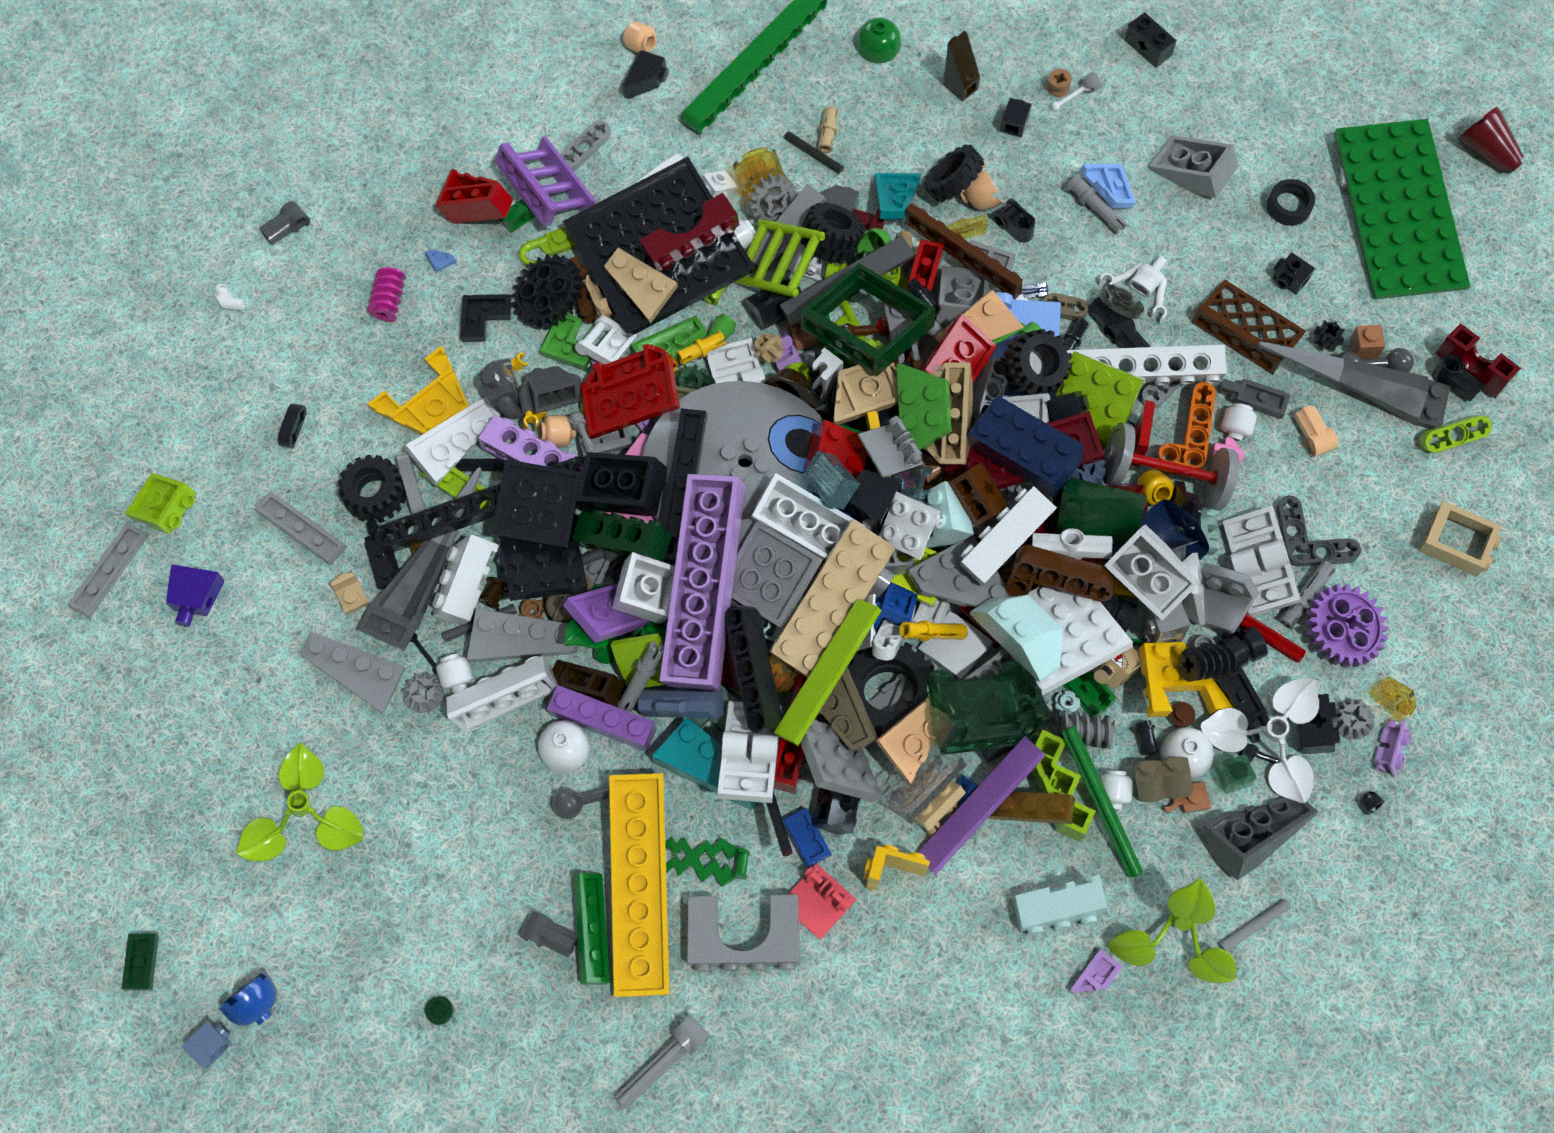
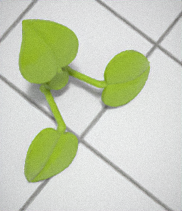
M299 743L288 753L279 770V780L282 787L287 791H294L287 798L289 809L285 811L281 825L277 828L275 822L269 818L252 820L241 834L236 850L238 856L255 862L268 861L277 857L286 846V839L280 832L284 830L291 815L303 817L309 813L321 824L316 829V837L319 844L327 850L340 851L363 841L364 834L361 823L347 808L340 806L330 807L326 811L324 818L320 817L311 808L309 797L304 792V789L312 790L321 783L324 777V766L320 759L303 743Z
M1201 878L1185 887L1177 889L1169 896L1168 907L1173 915L1168 916L1166 924L1154 941L1151 942L1150 936L1144 931L1130 930L1114 936L1108 941L1106 946L1116 957L1124 962L1135 966L1148 965L1156 956L1153 948L1158 946L1171 924L1174 923L1179 930L1186 931L1191 929L1194 951L1197 956L1189 960L1188 966L1196 978L1210 983H1228L1237 979L1236 961L1230 953L1219 948H1208L1202 953L1199 948L1196 923H1208L1214 918L1216 911L1213 896Z

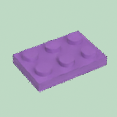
M618 583L569 597L563 604L572 618L577 621L594 643L637 630L640 627H646L647 623L650 622L612 609Z

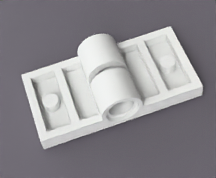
M752 338L726 344L708 353L706 358L714 384L728 381H749L764 384L766 380L762 367H760L758 358L755 356L756 351Z
M1273 506L1224 520L1223 525L1231 549L1234 569L1237 572L1250 575L1259 592V595L1248 610L1249 615L1253 617L1301 603L1302 601Z
M729 701L726 727L722 741V759L717 798L772 803L779 737L775 733L751 732L747 725L742 702Z

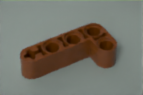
M1022 545L1017 549L1010 566L1006 590L1010 596L1028 595L1034 582L1095 601L1105 602L1113 597L1115 576L1104 566L1032 545Z

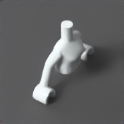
M1159 256L1152 266L1146 263H1138L1115 277L1110 273L1101 275L1099 285L1105 280L1110 282L1107 290H1110L1113 284L1127 280L1132 276L1134 277L1128 283L1130 288L1144 297H1150L1152 292L1158 287L1151 318L1155 313H1160L1162 317L1159 323L1165 320L1167 309L1163 306V297L1167 279L1160 272L1167 262L1164 257Z

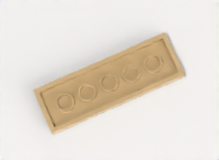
M850 520L768 653L808 678L857 598L864 601L896 548L856 520Z

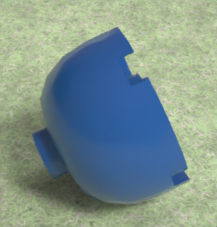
M263 971L255 977L253 982L239 989L218 1009L230 1022L236 1025L248 1026L254 1022L260 1025L272 1015L269 1010L276 1002L275 986Z

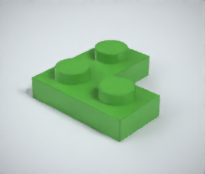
M566 313V321L560 318L558 319V326L553 324L540 350L541 356L586 371L592 357L580 355L575 349V345L579 342L575 338L583 324L582 319Z

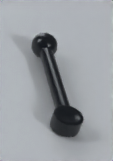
M414 632L410 642L415 644L432 666L433 673L437 674L436 667L438 664L434 662L417 640L418 636Z

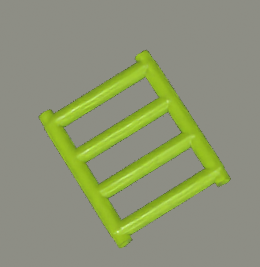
M759 219L757 222L758 229L746 252L752 262L767 231L771 230L775 231L754 277L745 276L735 283L781 295L797 297L799 293L797 288L819 241L825 239V233L804 227ZM784 234L792 235L771 281L763 280ZM802 237L810 239L788 286L780 284Z

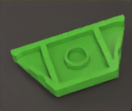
M901 363L897 364L899 419L904 421L903 424L907 429L905 432L911 433L909 439L913 438L915 440L914 443L918 450L927 449L937 439L943 438L952 432L949 381Z

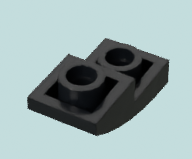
M1174 480V493L1169 501L1182 507L1195 520L1200 519L1203 506L1199 503L1198 495L1189 493L1186 490L1185 482ZM1183 517L1185 523L1189 527L1194 528L1192 522L1186 517Z

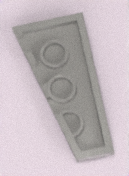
M311 632L300 654L304 659L342 684V686L349 689L383 715L406 669L400 664Z

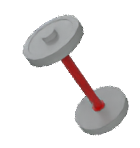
M1118 423L1114 427L1104 452L1107 475L1106 478H1103L1104 484L1119 486L1123 482L1130 464L1134 463L1205 480L1203 500L1206 508L1221 511L1227 506L1235 490L1239 475V456L1235 450L1220 448L1213 456L1208 469L1203 470L1134 453L1136 437L1133 425Z

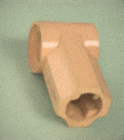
M1315 406L1304 407L1295 414L1294 418L1305 436V445L1309 446L1312 451V457L1338 448L1339 442L1333 429L1326 427Z

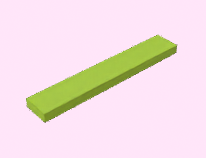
M857 598L774 733L778 737L797 746L800 744L881 613V609L878 606Z

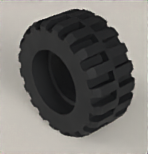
M907 642L904 643V646L900 645L896 656L891 660L877 659L872 655L871 647L860 650L859 654L855 653L847 666L878 738L935 691L940 692L938 673L934 672L932 661H926L925 653L920 649L914 652L912 650L913 645ZM880 673H902L910 680L913 686V700L906 708L896 712L878 710L865 698L864 688L867 681Z

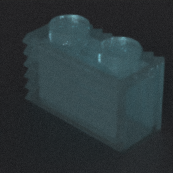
M818 451L813 456V460L810 461L811 464L805 469L803 477L809 483L807 485L808 488L820 495V502L825 507L844 510L860 483L857 482L855 477L849 473L835 455Z

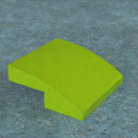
M658 633L611 642L616 663L628 685L637 670L636 666L639 659L645 656L650 643L657 642L656 650L659 644L665 645ZM663 656L657 664V672L654 676L650 677L645 688L665 685L660 681Z

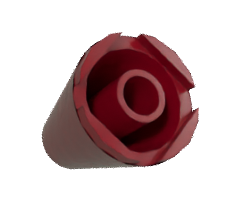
M1497 106L1459 136V140L1464 145L1504 173L1507 170L1512 173L1523 164L1521 159L1524 158V155L1501 110Z

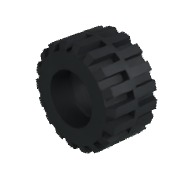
M827 202L812 205L802 225L804 228L825 233V239L819 241L813 255L832 263L850 261L864 235V225L853 212L837 204ZM802 237L800 242L806 248L810 239Z
M1045 329L1033 330L1016 337L1014 341L1008 344L1009 350L1004 351L1003 356L1006 357V360L1002 361V367H1006L1007 371L1004 372L1005 377L1009 376L1011 379L1008 382L1011 386H1017L1016 391L1019 393L1024 391V395L1043 394L1057 389V387L1064 384L1063 380L1068 379L1070 374L1067 370L1072 369V363H1069L1072 354L1067 352L1066 349L1069 346L1067 343L1063 344L1061 342L1063 338L1060 335L1054 336L1055 332L1051 330L1047 332ZM1032 350L1040 353L1044 359L1045 369L1042 376L1038 375L1030 365V353Z
M365 455V459L361 460L358 457L355 459L356 462L354 464L351 462L347 464L348 470H342L340 474L343 479L338 480V486L340 487L338 492L346 508L354 518L357 516L361 522H364L365 519L368 522L378 519L379 523L385 522L384 517L388 516L389 519L394 517V510L398 513L402 508L399 503L405 504L406 498L404 494H406L402 477L395 464L392 465L391 461L387 458L383 460L382 456L376 455L375 458H372L371 455ZM372 481L385 482L383 489L378 494L372 497L360 496L362 488L367 483Z

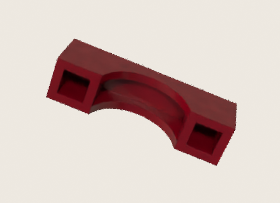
M723 192L702 204V219L691 231L673 234L659 228L640 239L642 249L655 270L669 269L676 261L690 257L699 248L711 245L720 236L730 234L740 226L738 214Z

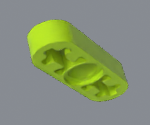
M1481 415L1463 418L1426 430L1420 437V446L1423 450L1433 453L1460 446L1488 436L1492 430V423L1488 417ZM1478 422L1482 423V427H1480L1478 431H1469L1468 427L1472 428L1477 426ZM1458 427L1461 435L1458 440L1454 441L1451 438V431L1453 428ZM1433 437H1443V440L1435 441L1433 445L1429 444Z

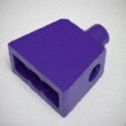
M171 565L166 603L173 611L178 612L175 620L177 625L190 627L194 614L208 616L225 582L219 572Z

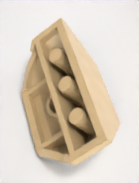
M944 363L934 375L949 381L952 432L943 438L937 439L926 450L939 464L966 465L970 449L968 433L972 427L973 407L971 363Z

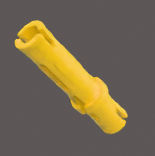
M921 620L918 623H901L899 634L903 639L914 638L920 641H929L930 639L964 640L967 637L968 629L963 623H931L927 620Z

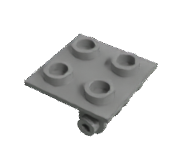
M898 416L891 418L889 425L858 434L859 439L882 478L923 465L922 452L915 445V440L913 438L909 439L911 433L905 432L907 429L903 424L904 421L899 419Z

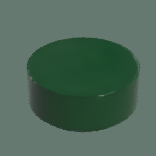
M443 996L432 998L425 1008L426 1018L434 1025L448 1023L454 1014L453 1004Z

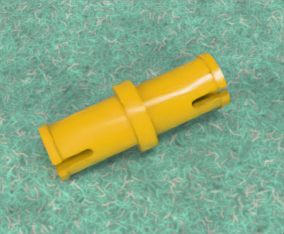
M720 331L702 340L699 338L694 341V344L676 351V355L679 356L677 358L683 366L699 357L704 358L708 356L709 352L725 346V338Z

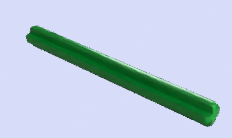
M1071 726L1062 731V736L1128 877L1139 876L1143 873L1140 862L1077 727Z

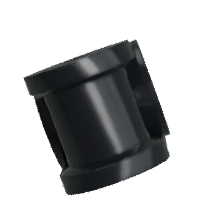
M1010 198L1000 210L992 212V220L1015 240L1022 243L1032 240L1036 222L1035 218L1023 209L1017 201Z

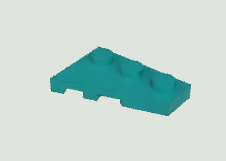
M875 173L874 181L880 219L892 221L905 218V209L913 200L921 180V173Z

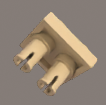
M929 770L901 797V800L894 808L901 816L923 827L928 836L932 837L937 832L935 827L938 830L942 827L939 820L944 815L950 818L954 814L953 808L957 810L960 807L957 801L966 792L961 785Z

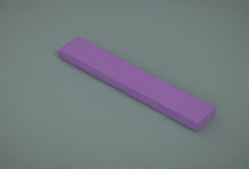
M1024 737L918 851V853L925 856L926 860L930 861L929 869L935 875L1046 756L1029 739Z

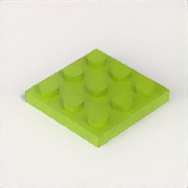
M1074 351L1069 362L1072 363V369L1067 370L1070 375L1068 379L1063 380L1064 384L1059 387L1055 398L1082 391V395H1086L1088 399L1089 409L1087 410L1090 411L1100 443L1106 447L1114 427L1118 423H1127L1144 379Z

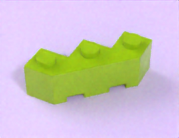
M1043 729L1035 746L1046 756L1032 770L1040 792L1073 795L1081 775L1057 765L1066 742L1064 739ZM1075 801L1072 824L1053 823L1057 832L1082 842L1096 811Z

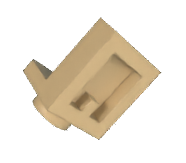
M354 572L340 574L335 580L330 582L346 616L370 605Z

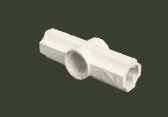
M1073 528L1064 530L1062 534L1033 533L1032 546L1080 560L1082 558L1111 559L1112 536L1084 535L1080 530Z

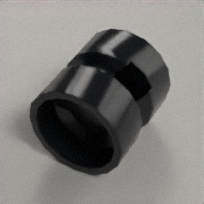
M1113 595L1110 600L1101 603L1126 633L1138 605L1127 600L1120 602L1118 601V596Z
M1254 626L1239 631L1237 636L1230 635L1218 641V644L1229 645L1236 653L1238 659L1236 670L1248 665V660L1255 662L1268 655L1266 642L1262 634Z

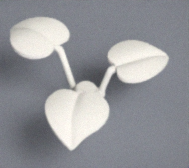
M1297 679L1281 686L1274 694L1272 705L1277 712L1284 715L1271 718L1266 726L1246 730L1248 727L1246 716L1234 708L1221 709L1201 723L1200 728L1208 736L1212 745L1228 753L1243 750L1247 745L1246 735L1265 732L1269 740L1278 741L1282 763H1276L1271 767L1268 775L1270 787L1283 798L1299 803L1307 802L1313 789L1312 768L1307 760L1298 755L1286 760L1284 737L1289 732L1287 718L1295 724H1305L1313 720L1317 715L1319 698L1315 679Z

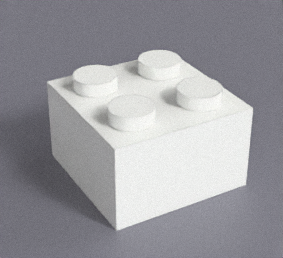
M632 552L624 561L612 609L662 624L669 616L675 566Z

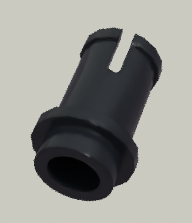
M1151 721L1135 724L1136 729L1134 732L1138 733L1142 755L1160 752L1153 731L1155 725H1152Z

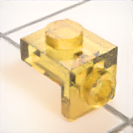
M771 656L770 663L777 693L781 694L782 691L786 693L795 684L796 680L794 677L797 673L784 665L776 657Z
M1390 676L1386 677L1371 691L1372 698L1392 710L1394 718L1398 722H1401L1406 716H1410L1417 706L1414 690Z

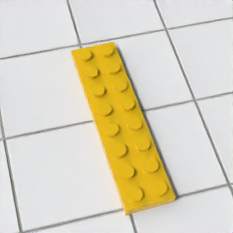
M663 773L609 775L614 997L670 995Z

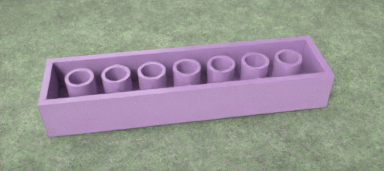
M687 475L660 681L668 687L720 691L727 637L725 614L731 605L746 485L739 477Z

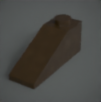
M558 659L552 669L559 686L619 708L617 703L624 694L627 685L615 674Z

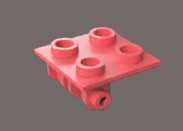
M816 863L813 868L809 867L804 873L805 876L787 895L799 896L800 922L821 940L857 899Z

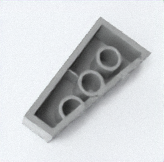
M476 609L467 660L473 663L530 658L534 656L577 654L579 646H565L564 637L568 623Z

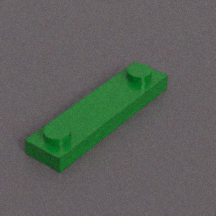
M577 873L574 875L580 981L582 985L610 983L603 876L602 874Z

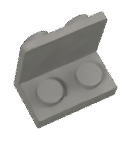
M1206 563L1201 570L1209 586L1204 593L1205 625L1228 633H1234L1259 595V592L1250 575Z

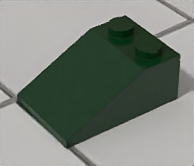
M1070 477L1062 494L1056 534H1062L1064 530L1073 528L1080 530L1084 535L1112 536V542H1127L1141 528L1147 495Z

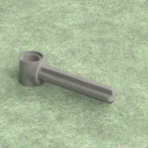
M692 1015L686 1018L674 1030L673 1036L675 1039L616 1095V1101L624 1109L628 1108L686 1051L693 1054L703 1041L706 1042L709 1039L710 1035Z

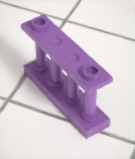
M546 136L542 137L538 149L533 151L516 153L508 142L500 144L494 162L543 227L552 224L558 211L577 208L581 212L595 204L596 200ZM540 159L545 167L528 169L524 162ZM552 175L557 183L541 186L536 178ZM565 192L569 200L553 202L548 194Z

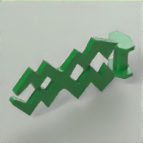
M673 837L665 843V850L671 848L673 856L682 849L687 855L682 861L676 855L666 864V873L675 867L678 876H680L689 867H694L701 882L715 874L721 887L735 879L745 880L747 878L746 871L750 851L744 848H736L722 837L714 847L707 840L695 850L691 849L685 837L678 843H676ZM722 850L725 851L729 861L737 854L736 871L732 873L729 865L722 871L717 859L704 868L699 858L705 851L711 860Z

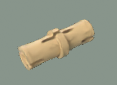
M833 106L825 107L823 121L819 127L820 141L818 150L822 153L832 152L834 136L837 134L836 122L839 110Z

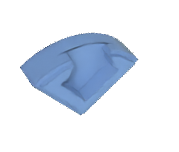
M437 250L425 252L436 273L457 263L455 257L450 253Z

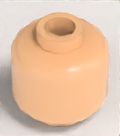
M639 21L630 23L623 33L624 45L627 49L639 53L640 50L650 52L656 46L655 30Z
M548 415L539 424L540 440H548L557 447H568L571 439L576 438V430L573 429L568 416Z

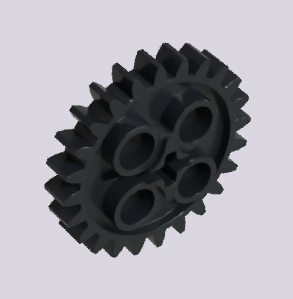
M546 254L544 261L537 257V264L534 265L532 262H529L530 269H522L524 276L516 278L520 283L513 285L517 292L511 295L515 299L512 306L516 308L514 312L519 316V319L533 328L535 326L538 329H541L542 326L549 329L551 322L558 326V319L560 318L566 321L565 314H573L572 306H579L576 298L583 297L578 291L584 288V285L580 283L584 277L579 274L581 270L570 259L568 260L564 255L559 257L557 254H554L553 257H550ZM539 280L560 301L558 303L536 285V281Z

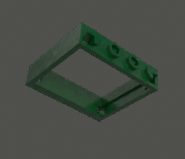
M860 263L800 312L801 329L876 376L882 373L935 326V307ZM859 288L914 320L880 351L826 318L829 313Z

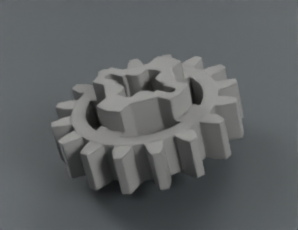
M777 173L775 178L771 174H768L767 180H764L762 177L759 178L761 184H753L752 186L755 191L748 193L752 200L747 203L751 208L750 212L757 220L763 219L776 222L798 195L795 191L797 187L786 176L783 178L779 173Z

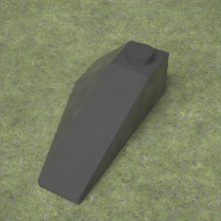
M1279 798L1269 801L1268 805L1256 808L1254 805L1245 807L1244 811L1236 813L1231 811L1223 812L1205 823L1203 830L1217 863L1236 880H1239L1257 868L1316 816L1318 810L1308 802L1299 803L1287 798Z

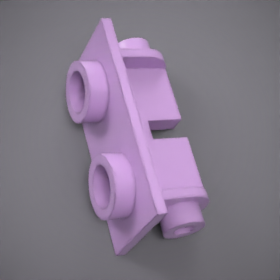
M1403 719L1401 726L1393 720H1389L1388 724L1384 725L1380 743L1389 745V748L1378 747L1374 760L1376 771L1385 773L1386 769L1391 770L1392 777H1396L1397 770H1402L1405 761V755L1402 754L1404 745L1408 746L1411 740V730H1408L1406 720Z

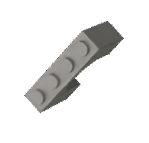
M770 895L769 933L762 944L749 951L733 950L721 941L718 931V899L716 896L688 897V965L695 967L697 972L711 971V967L722 966V971H738L739 966H750L752 971H764L766 966H777V970H794V965H800L799 896Z

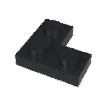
M511 294L463 295L461 341L484 342L486 341L487 320H511Z

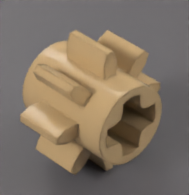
M770 332L760 335L755 341L754 349L757 351L755 356L761 362L765 360L768 364L778 361L783 355L784 347L781 345L783 340L777 334L773 336Z

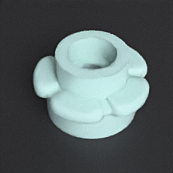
M1072 691L1060 692L1055 697V708L1060 714L1063 710H1066L1068 716H1071L1074 711L1080 708V699ZM1065 701H1069L1070 704L1066 705Z

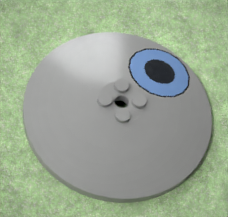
M728 381L697 389L679 399V409L662 414L649 434L643 456L655 457L668 467L657 516H654L657 522L660 523L663 520L681 408L704 410L708 413L698 475L732 476L741 479L746 485L741 520L752 518L756 503L775 473L831 506H839L842 492L837 491L836 488L803 475L812 434L822 424L823 418L800 398L771 385L749 381ZM740 459H748L752 465L745 468L740 466L738 461Z

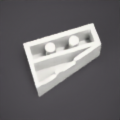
M471 534L449 548L446 555V560H448L447 568L443 570L439 579V583L442 584L441 589L433 600L432 606L435 608L434 617L456 625L470 622L481 594L479 586L482 575H488L490 567H487L486 564L490 554L497 552L498 544Z

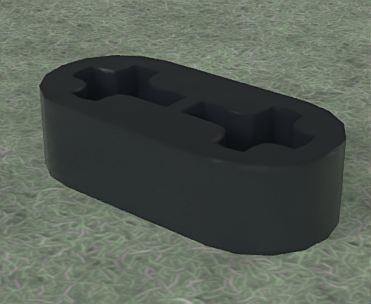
M295 403L289 405L278 434L279 446L291 449L295 447L306 417V407L304 405Z

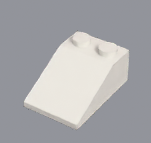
M1146 524L1104 565L1162 621L1200 583L1166 543Z

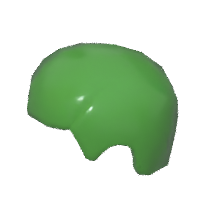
M880 228L869 229L864 232V237L859 243L857 252L858 254L862 251L872 253L873 250L876 251L892 240L887 232Z

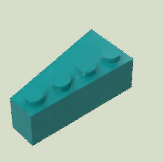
M686 718L652 755L653 762L661 768H665L682 778H686L705 789L717 793L722 745L692 720ZM730 800L749 810H752L758 803Z

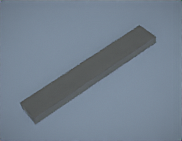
M900 236L803 291L797 297H793L780 304V310L791 326L794 327L801 323L800 312L858 263L870 270L872 269L880 276H884L915 257V253L904 237Z

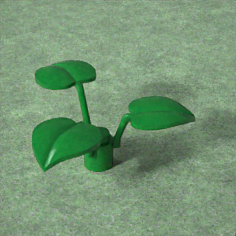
M596 584L591 588V591L610 585ZM575 619L568 624L564 637L565 646L575 645L596 649L594 657L599 662L611 664L614 661L615 657L611 648V642L619 640L618 636L594 643ZM648 622L646 628H638L629 638L637 637L639 634L644 636L658 633L665 643L667 627L663 626V623Z

